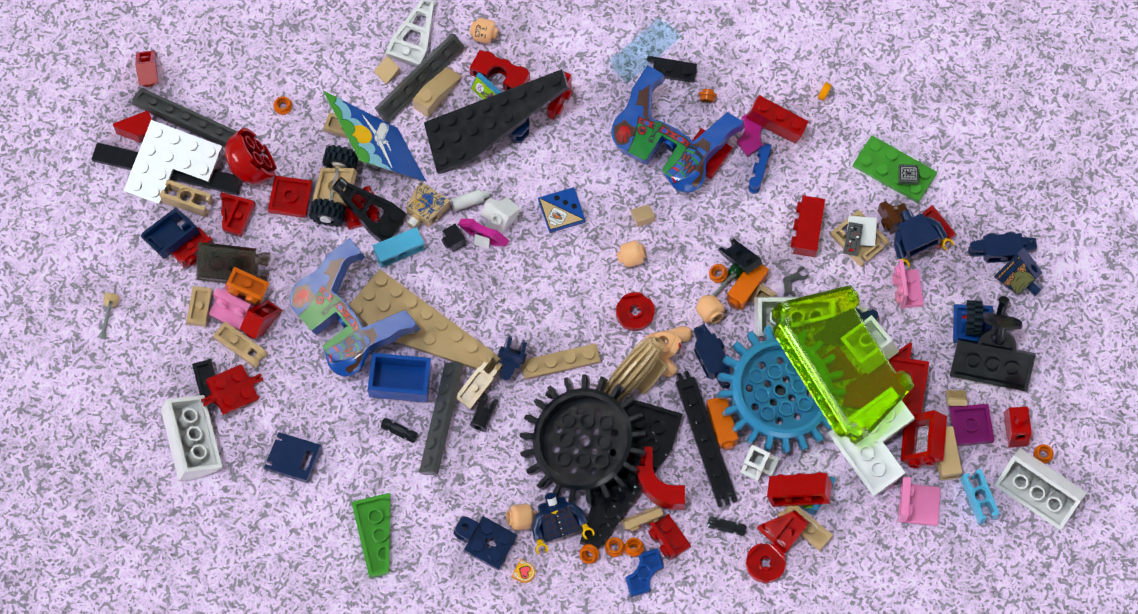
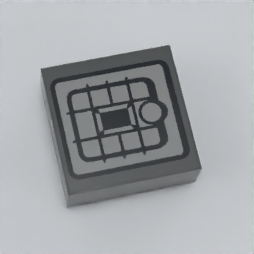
M899 164L898 184L918 185V165Z

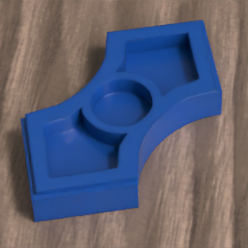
M658 548L639 555L640 561L637 569L625 577L630 597L649 593L652 576L658 570L664 568Z

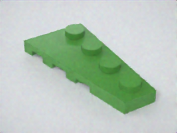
M390 493L351 502L370 579L389 574Z

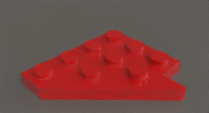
M908 343L868 375L864 373L845 386L846 394L843 398L842 407L860 410L892 387L912 415L922 413L929 361L910 359L912 343Z

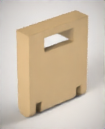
M860 210L851 215L865 217ZM848 219L830 233V236L843 250L846 241V233L843 229L848 226ZM876 228L875 246L859 245L858 255L849 256L862 267L864 265L863 260L867 263L884 249L883 245L887 246L890 242Z

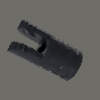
M483 393L474 417L470 422L472 428L482 432H486L489 421L499 400L494 399L489 409L484 407L488 400L486 393Z

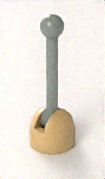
M104 294L103 302L107 307L102 332L99 333L100 339H105L107 336L105 332L111 308L116 307L120 296L117 294Z

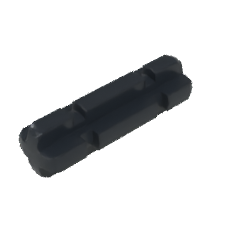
M384 418L381 422L382 429L390 430L391 433L403 439L406 438L411 443H414L418 437L417 432L409 431V428L396 422L392 423V420Z
M712 516L709 517L707 523L708 528H718L719 531L732 534L736 532V535L740 536L745 535L747 528L745 524L739 523L737 525L736 522L725 519L717 520L716 517Z

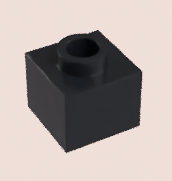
M456 223L442 230L443 238L441 241L446 249L450 248L454 252L466 245L465 237Z

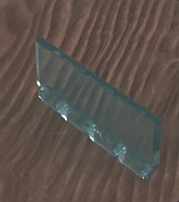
M657 19L648 27L652 33L645 29L635 38L639 44L631 41L622 49L626 56L618 52L609 60L614 65L612 69L626 83L631 81L651 63L647 62V56H660L681 38L666 21L663 23L660 19Z

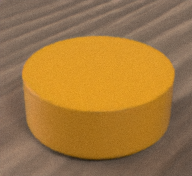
M825 81L817 98L822 101L825 100L832 85Z

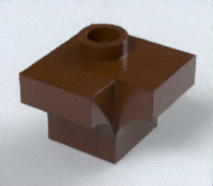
M884 201L879 204L877 211L882 218L881 224L885 230L888 229L890 234L899 230L898 224L904 222L900 214L907 210L905 203L893 206Z

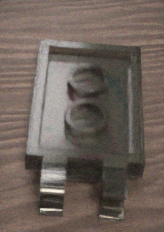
M199 242L197 246L196 280L227 283L233 268L236 267L268 282L270 270L262 269L258 271L259 264L263 266L269 265L271 253L261 252L256 254L257 248Z

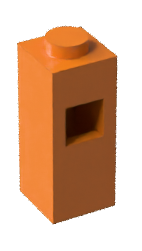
M761 264L748 274L743 272L727 293L726 300L728 304L734 309L739 308L743 310L759 284H762L767 278L769 268Z
M727 398L709 399L706 402V408L719 449L731 450L738 444L737 432L732 430L734 427L732 415L724 417L722 415V412L729 407Z

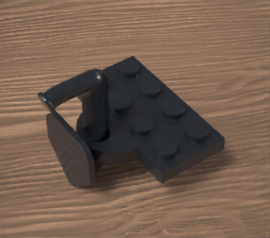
M1000 296L998 298L999 304L996 314H983V321L993 327L985 330L980 335L978 341L958 338L950 376L1027 392L1036 353L1016 349V340L1009 330L1022 329V321L1014 317L1005 316L1010 299L1006 296Z

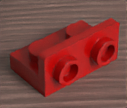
M669 514L655 523L653 521L649 523L650 530L648 533L653 541L657 540L661 545L659 549L665 557L669 556L672 560L691 548L690 543Z

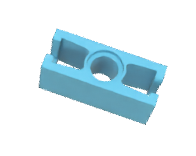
M417 227L372 245L373 252L381 268L425 250L424 241Z
M976 470L974 475L971 476L972 479H977L979 486L975 488L972 487L968 479L970 473L963 474L960 481L978 525L986 523V516H983L981 510L984 506L988 507L991 513V520L997 519L1000 513L982 470ZM975 494L983 495L984 500H978Z

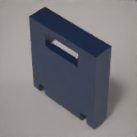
M175 207L141 234V238L165 259L197 235L199 230L192 221ZM181 220L184 222V224L181 226L182 229L177 225V223Z
M278 432L277 438L282 439V441L277 439L274 441L267 458V463L272 464V466L265 464L264 470L309 483L322 451V446ZM308 452L312 457L307 470L300 469Z

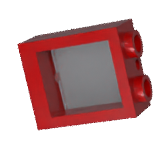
M935 410L914 414L915 420L903 428L900 461L908 464L910 468H920L921 465H935L936 462L943 461L947 416Z

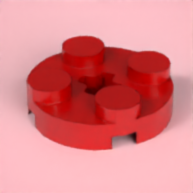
M639 292L625 294L616 306V318L624 329L631 331L643 330L652 323L655 308L652 300ZM633 308L641 311L638 315L630 313Z
M760 543L753 546L746 558L747 572L754 580L764 584L778 580L783 575L786 566L783 551L771 543ZM764 559L766 561L769 559L770 567H763L761 560Z

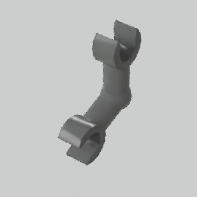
M803 266L799 267L796 273L783 278L785 289L783 297H786L787 294L796 297L795 292L792 291L791 283L799 279H807L809 274L805 276L799 274L800 271L804 270Z

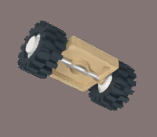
M341 145L326 147L322 161L323 166H326V168L320 169L309 217L313 219V222L331 227L333 225L339 227L343 224L346 211L344 206L347 205L332 187L340 177L354 185L357 175L358 157L353 149H347L345 146L343 148Z

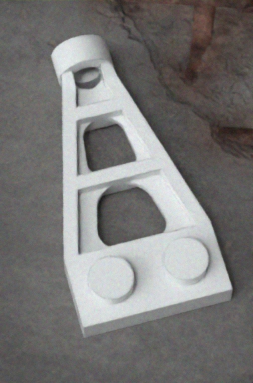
M421 0L393 35L385 52L386 56L414 66H418L425 59L428 51L433 10L437 0ZM417 15L426 17L424 27L413 24ZM410 30L421 34L418 45L403 40Z

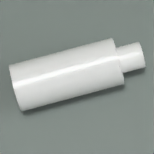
M479 189L452 198L451 202L455 212L484 203V199L489 198L490 195L488 190L481 192Z

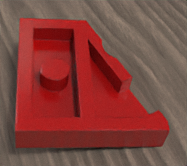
M221 192L222 230L224 233L242 237L256 203L250 199Z

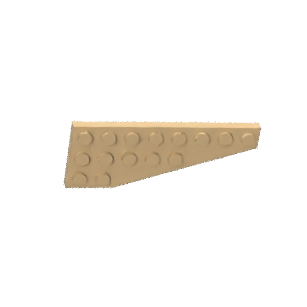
M381 269L378 270L349 304L362 321L364 327L406 310L421 330L417 333L406 334L394 343H399L451 362H460L475 370L478 366L482 365L488 356L493 357L492 363L484 370L488 374L500 361L497 354Z

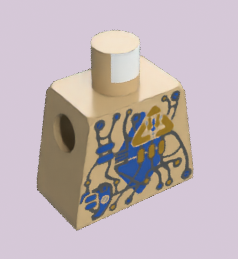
M420 181L406 207L407 214L411 216L406 224L411 229L418 227L420 223L429 228L449 210L450 200Z

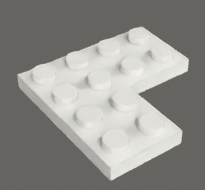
M151 120L124 191L160 204V194L162 190L166 191L165 183L167 179H171L174 170L210 182L223 147Z
M892 387L828 432L873 497H876L906 475L884 442L913 422L915 418Z

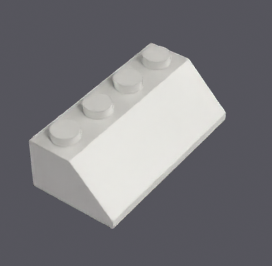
M204 395L167 399L161 408L178 481L198 479L222 469L207 405L204 407L203 403H201V399L205 398Z
M1021 448L1013 455L994 485L1059 530H1062L1087 493Z

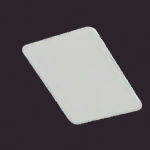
M475 235L474 245L489 249L490 239Z

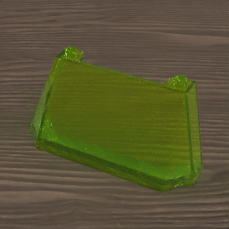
M852 285L780 302L772 309V317L776 319V326L773 327L774 336L836 435L840 437L846 436L850 438V442L855 445L868 437L915 386L911 376L904 371L895 372L856 310V307L859 305V294L853 289Z

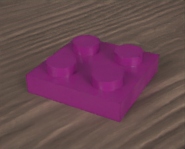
M989 404L949 407L950 423L954 429L957 446L994 442Z

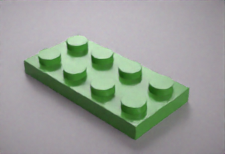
M872 135L852 166L916 203H919L937 175V171ZM899 164L918 165V185L898 184Z

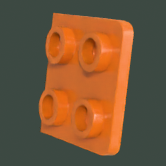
M234 267L224 289L235 297H238V295L244 297L245 302L255 306L256 303H261L269 282Z

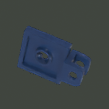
M462 516L453 532L456 538L467 543L463 552L496 570H499L518 536L482 516L479 524L469 517ZM494 539L496 546L488 548L485 540Z

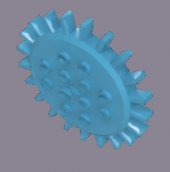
M785 325L783 327L781 338H774L771 326H766L764 328L765 341L759 342L756 334L751 331L747 334L748 341L752 345L749 350L738 341L732 346L741 355L739 361L729 356H725L722 361L725 365L734 369L732 375L719 373L717 376V380L730 383V390L718 392L717 398H731L733 406L727 407L722 412V415L724 417L737 413L741 420L734 425L732 430L737 432L744 425L750 428L752 432L746 442L749 445L756 440L759 434L766 437L764 450L767 452L772 448L773 440H781L782 453L787 454L790 451L789 440L796 439L798 447L801 451H804L808 448L804 435L810 433L813 439L819 443L824 439L816 428L819 424H822L829 430L835 428L836 424L828 419L826 414L828 411L835 414L843 412V407L833 404L831 401L832 396L842 397L846 394V389L832 388V380H838L844 374L843 371L829 373L826 365L831 364L836 358L834 354L828 355L823 360L816 354L822 347L823 342L821 340L816 342L811 349L804 345L807 331L803 330L799 334L797 341L789 339V326ZM777 359H781L783 364H778ZM758 364H764V369L759 368ZM801 373H805L807 378H802ZM782 378H788V383L783 382ZM764 382H769L770 387H765ZM746 386H750L752 392H748ZM782 386L785 389V394L778 395L775 392V387ZM806 392H812V397L807 396ZM788 396H793L794 401H790ZM770 400H774L776 406H772ZM751 405H756L757 410L754 411L751 408ZM794 414H798L800 420H796ZM780 419L781 425H778L775 420Z

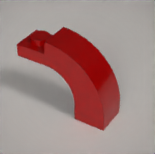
M645 447L644 451L647 452V455L640 457V465L644 466H637L640 472L636 474L642 492L651 502L662 508L684 510L685 485H669L660 481L653 471V447Z

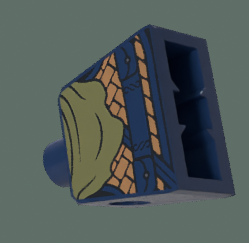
M1025 248L1020 250L994 276L1018 295L1028 289L1036 296L1043 289L1035 281L1042 274V271Z

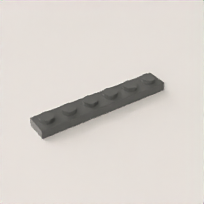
M451 33L375 107V110L385 122L389 123L417 95L425 84L438 75L465 48L456 34Z
M142 87L132 99V105L145 111L148 110L151 114L224 147L228 139L238 132Z
M450 362L444 365L419 473L423 475H434L439 472L464 364L460 362Z

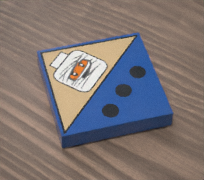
M574 187L538 197L549 233L586 223Z

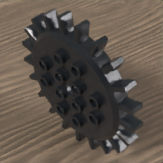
M582 374L581 388L574 389L570 378H564L566 392L559 395L554 387L548 386V392L553 400L546 405L544 401L535 398L534 403L543 411L538 418L532 415H525L524 417L529 423L536 424L534 433H520V438L526 441L533 440V448L520 452L521 457L531 458L535 456L537 461L536 464L526 470L527 474L535 475L541 470L545 474L536 486L543 490L553 481L556 483L553 493L556 494L557 498L561 497L564 488L570 490L568 502L575 504L578 500V493L585 492L586 501L589 505L595 504L594 491L598 489L602 490L605 498L608 500L612 499V492L608 485L613 481H616L618 486L626 489L628 485L620 476L624 470L628 469L634 474L640 472L635 465L629 463L632 455L640 457L647 455V452L643 449L634 447L635 439L649 437L648 432L643 430L634 431L633 426L634 423L645 419V415L640 412L629 416L627 412L637 402L636 399L631 396L622 404L618 402L617 398L621 395L624 388L617 384L610 395L604 392L608 380L602 376L598 381L596 389L590 388V377L586 374ZM579 409H583V413L581 415L577 414V411ZM598 410L602 411L600 416H596ZM558 427L562 428L560 433L556 432ZM580 428L581 432L576 435L575 430ZM599 429L600 433L595 436L594 431ZM618 430V436L614 437L613 432ZM583 436H589L590 438L587 446L581 445V438ZM559 446V452L555 453V447ZM578 447V453L574 454V448ZM593 449L598 450L596 455H592ZM613 450L617 451L615 456H611ZM576 467V472L572 474L571 469ZM595 468V473L591 475L590 470Z

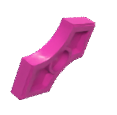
M747 114L741 117L745 130L741 138L737 140V144L744 154L749 157L757 152L760 146H763L760 140V132L763 127L747 119Z
M460 219L458 223L471 236L480 235L489 238V243L493 246H507L509 242L498 230L487 228L474 219Z

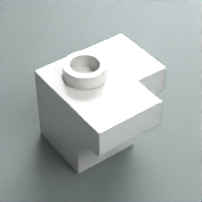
M507 197L503 200L489 198L486 200L480 215L487 219L485 227L498 230L503 235L507 228L514 223L521 208Z
M752 445L740 473L759 481L762 473L769 476L773 475L780 458Z

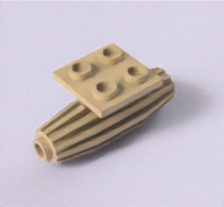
M649 336L644 341L640 340L612 373L604 392L610 395L614 387L619 384L624 389L617 398L618 402L633 392L636 387L645 395L669 368L659 358L664 350L663 341L656 336Z

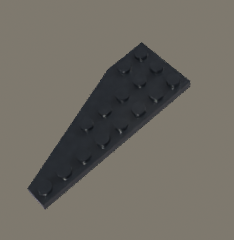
M562 69L424 122L436 172L438 174L445 173L474 162L479 158L480 154L490 150L493 144L501 138L504 139L525 123L528 117L538 113L541 107L559 97L569 89L565 72Z
M636 400L637 402L627 412L629 416L640 412L645 415V419L634 423L633 426L634 431H646L649 437L635 439L634 447L643 450L645 447H653V471L656 473L672 452L683 414ZM618 430L615 431L614 437L618 436ZM613 450L611 456H615L617 451ZM632 455L630 464L636 467L644 466L640 465V456ZM625 469L620 475L628 485L626 489L618 486L616 481L609 484L608 487L612 492V499L610 500L603 496L601 489L596 490L594 496L595 504L591 505L587 518L589 522L587 525L594 530V536L591 530H586L585 536L587 539L582 534L580 544H592L597 549H600L642 492L636 474Z

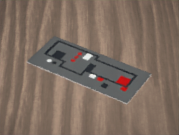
M849 222L843 254L858 255L863 224Z

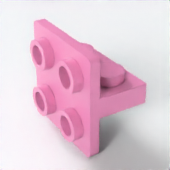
M217 288L213 294L215 303L208 313L209 316L220 322H227L235 329L242 331L240 326L247 311L255 306L245 302V298L240 295L235 297L227 293L226 289L223 288L221 290Z

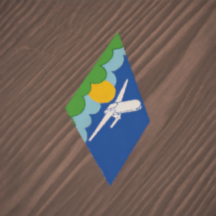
M322 90L361 162L427 182L397 127Z

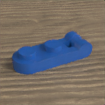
M764 143V146L759 147L757 157H760L759 163L755 162L752 173L755 174V177L750 179L748 187L749 192L752 194H757L760 190L772 147L771 144Z

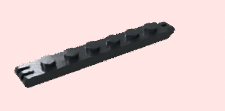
M688 370L684 371L686 379L682 378L681 373H677L678 381L675 382L716 504L718 508L722 507L720 499L723 498L725 505H729V496H731L732 502L735 503L737 498L695 377H690Z

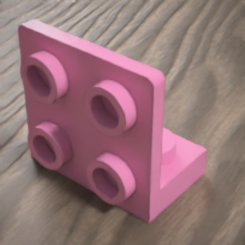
M899 260L894 268L895 273L892 274L893 285H897V291H895L896 303H899L900 309L923 307L919 270H905L903 260Z
M903 477L900 485L898 522L937 526L940 487L911 484V478Z

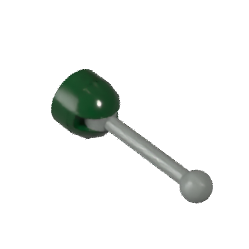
M732 264L728 269L729 277L713 295L717 296L731 279L737 280L744 271Z

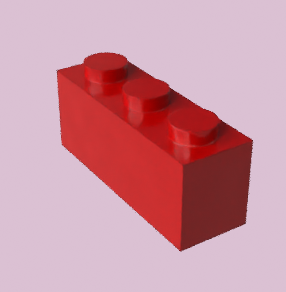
M758 95L746 116L750 121L795 144L802 137L809 122L761 95Z
M803 195L802 201L797 202L796 213H799V219L794 220L793 230L797 231L796 236H792L790 247L794 248L793 254L816 258L825 199Z
M823 472L769 476L767 498L772 507L830 504L832 482L828 474Z

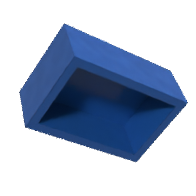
M372 353L368 382L369 397L427 403L432 369L431 358Z

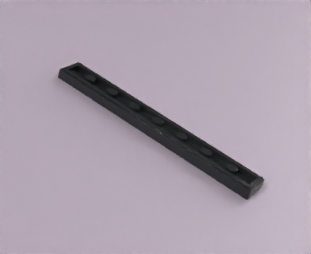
M97 142L91 160L101 164L132 170L139 152ZM177 170L173 171L170 179L237 196L242 183L236 175L214 170L210 182Z

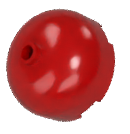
M242 128L233 134L226 143V161L230 171L241 181L250 185L263 184L276 175L274 170L277 169V166L265 144L262 145L259 140L255 139L256 134L248 128Z

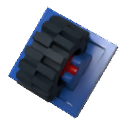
M967 300L966 305L954 304L953 343H957L958 338L978 341L980 335L985 330L993 327L983 321V314L993 313V306L983 305V301Z

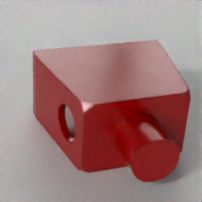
M1024 406L1006 409L1003 413L1008 448L1028 447L1032 434L1029 408Z

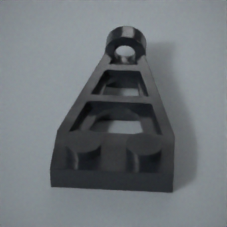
M342 177L332 187L368 233L379 242L391 238L407 215L394 203L350 184ZM355 194H359L366 199V203L361 209L352 202ZM370 205H376L383 209L384 213L377 223L372 222L367 216L366 211Z

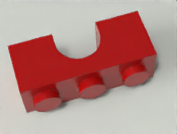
M479 50L470 66V75L474 77L478 73H481L487 79L495 73L503 74L506 77L503 82V90L505 91L530 81V72L525 67H518L504 58L500 59L490 51Z

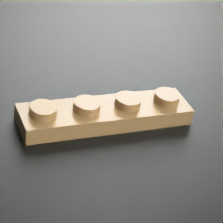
M595 343L526 359L521 368L524 379L528 380L598 364L601 361Z

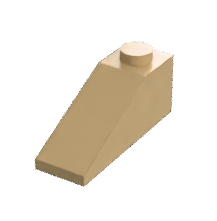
M446 67L413 98V108L429 118L461 80L462 76Z

